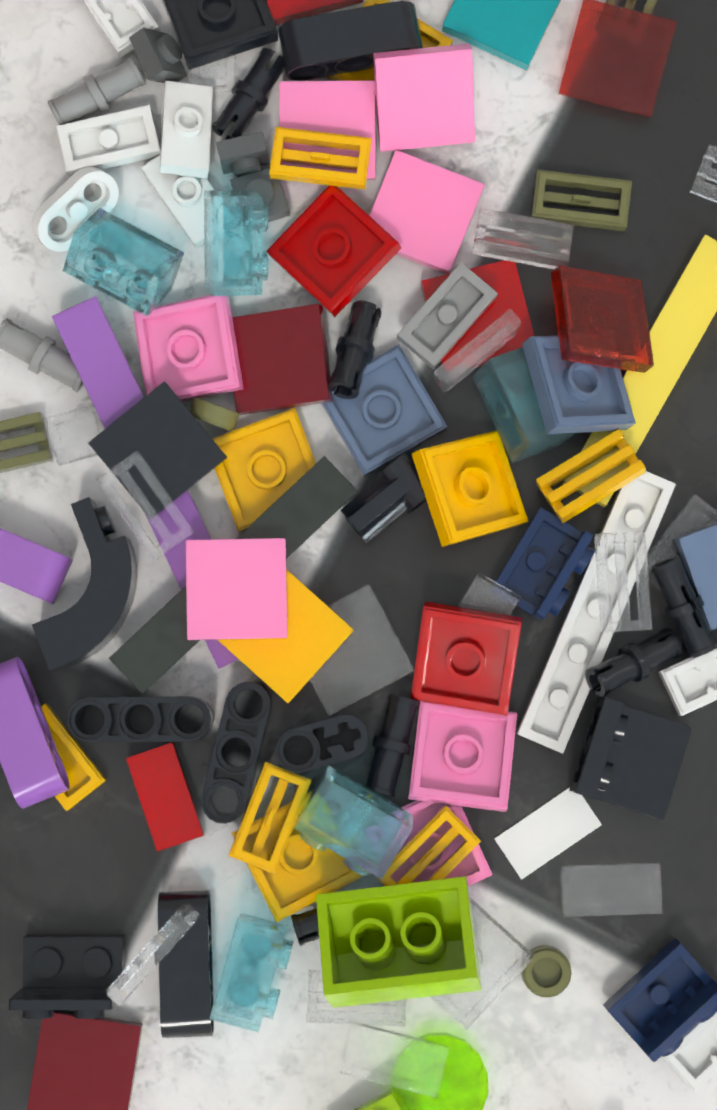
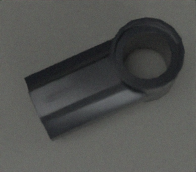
M409 449L389 464L378 475L379 479L340 510L348 523L366 544L382 533L405 512L410 514L427 501L411 455L414 453L412 449Z

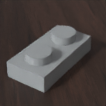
M461 262L397 334V339L434 370L494 302L498 293Z

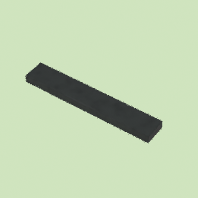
M323 456L236 539L285 538L287 559L358 491ZM186 586L109 657L111 662L142 694L200 641L187 640Z

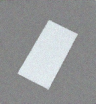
M568 788L494 839L522 880L602 824L584 797L569 791Z

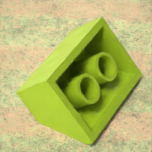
M466 876L316 894L323 993L333 1008L482 991L477 941Z

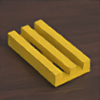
M275 127L269 171L270 179L366 190L372 139L360 136ZM286 142L360 151L358 158L283 149V145ZM281 161L355 169L357 174L281 165Z
M617 429L537 478L536 483L561 522L565 523L646 473V467L641 460H638L631 445L627 444L620 429ZM613 449H618V451L612 454L611 456L602 460L598 464L594 465L593 467L589 468L585 472L581 473L580 475L576 476L572 480L568 481L567 483L563 484L562 486L553 491V486L557 485L561 481L565 480L566 478L583 469L587 465L596 461L600 457L609 453ZM624 461L629 465V467L567 505L563 506L561 503L562 499L588 485Z
M264 762L228 856L276 874L311 780ZM272 775L279 779L249 853L242 849ZM288 783L297 785L269 860L264 859L260 855Z
M445 805L376 874V877L385 886L411 883L460 834L466 841L426 881L444 879L481 840ZM447 820L452 827L395 882L390 876Z

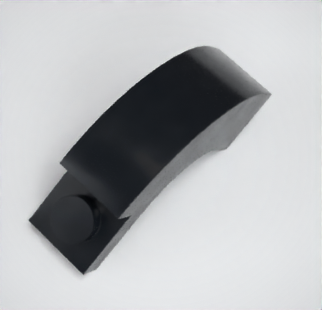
M90 497L71 504L91 559V576L87 589L79 601L65 612L32 624L49 671L53 672L61 671L87 660L105 647L124 624L132 607L136 592L137 562L131 539L127 536H122L110 541L109 535L115 533L116 530L108 509L105 505L97 507L96 502Z

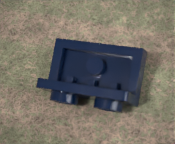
M540 507L489 592L538 621L544 620L548 613L556 617L570 595V591L563 588L573 571L579 575L582 574L595 552V549L588 546L594 534L587 530L582 532L567 522L562 523L557 516Z
M675 938L610 997L603 1006L652 1062H656L661 1056L665 1057L675 1052L682 1044L683 1036L698 1022H705L717 1012V982L710 977L687 949Z

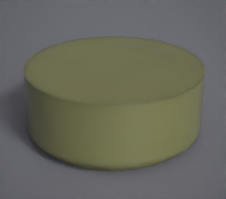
M194 397L190 412L195 418L229 431L235 429L240 415L237 412Z
M549 945L534 947L524 956L521 963V976L527 988L535 995L540 997L557 996L570 983L571 966L567 957L559 949Z

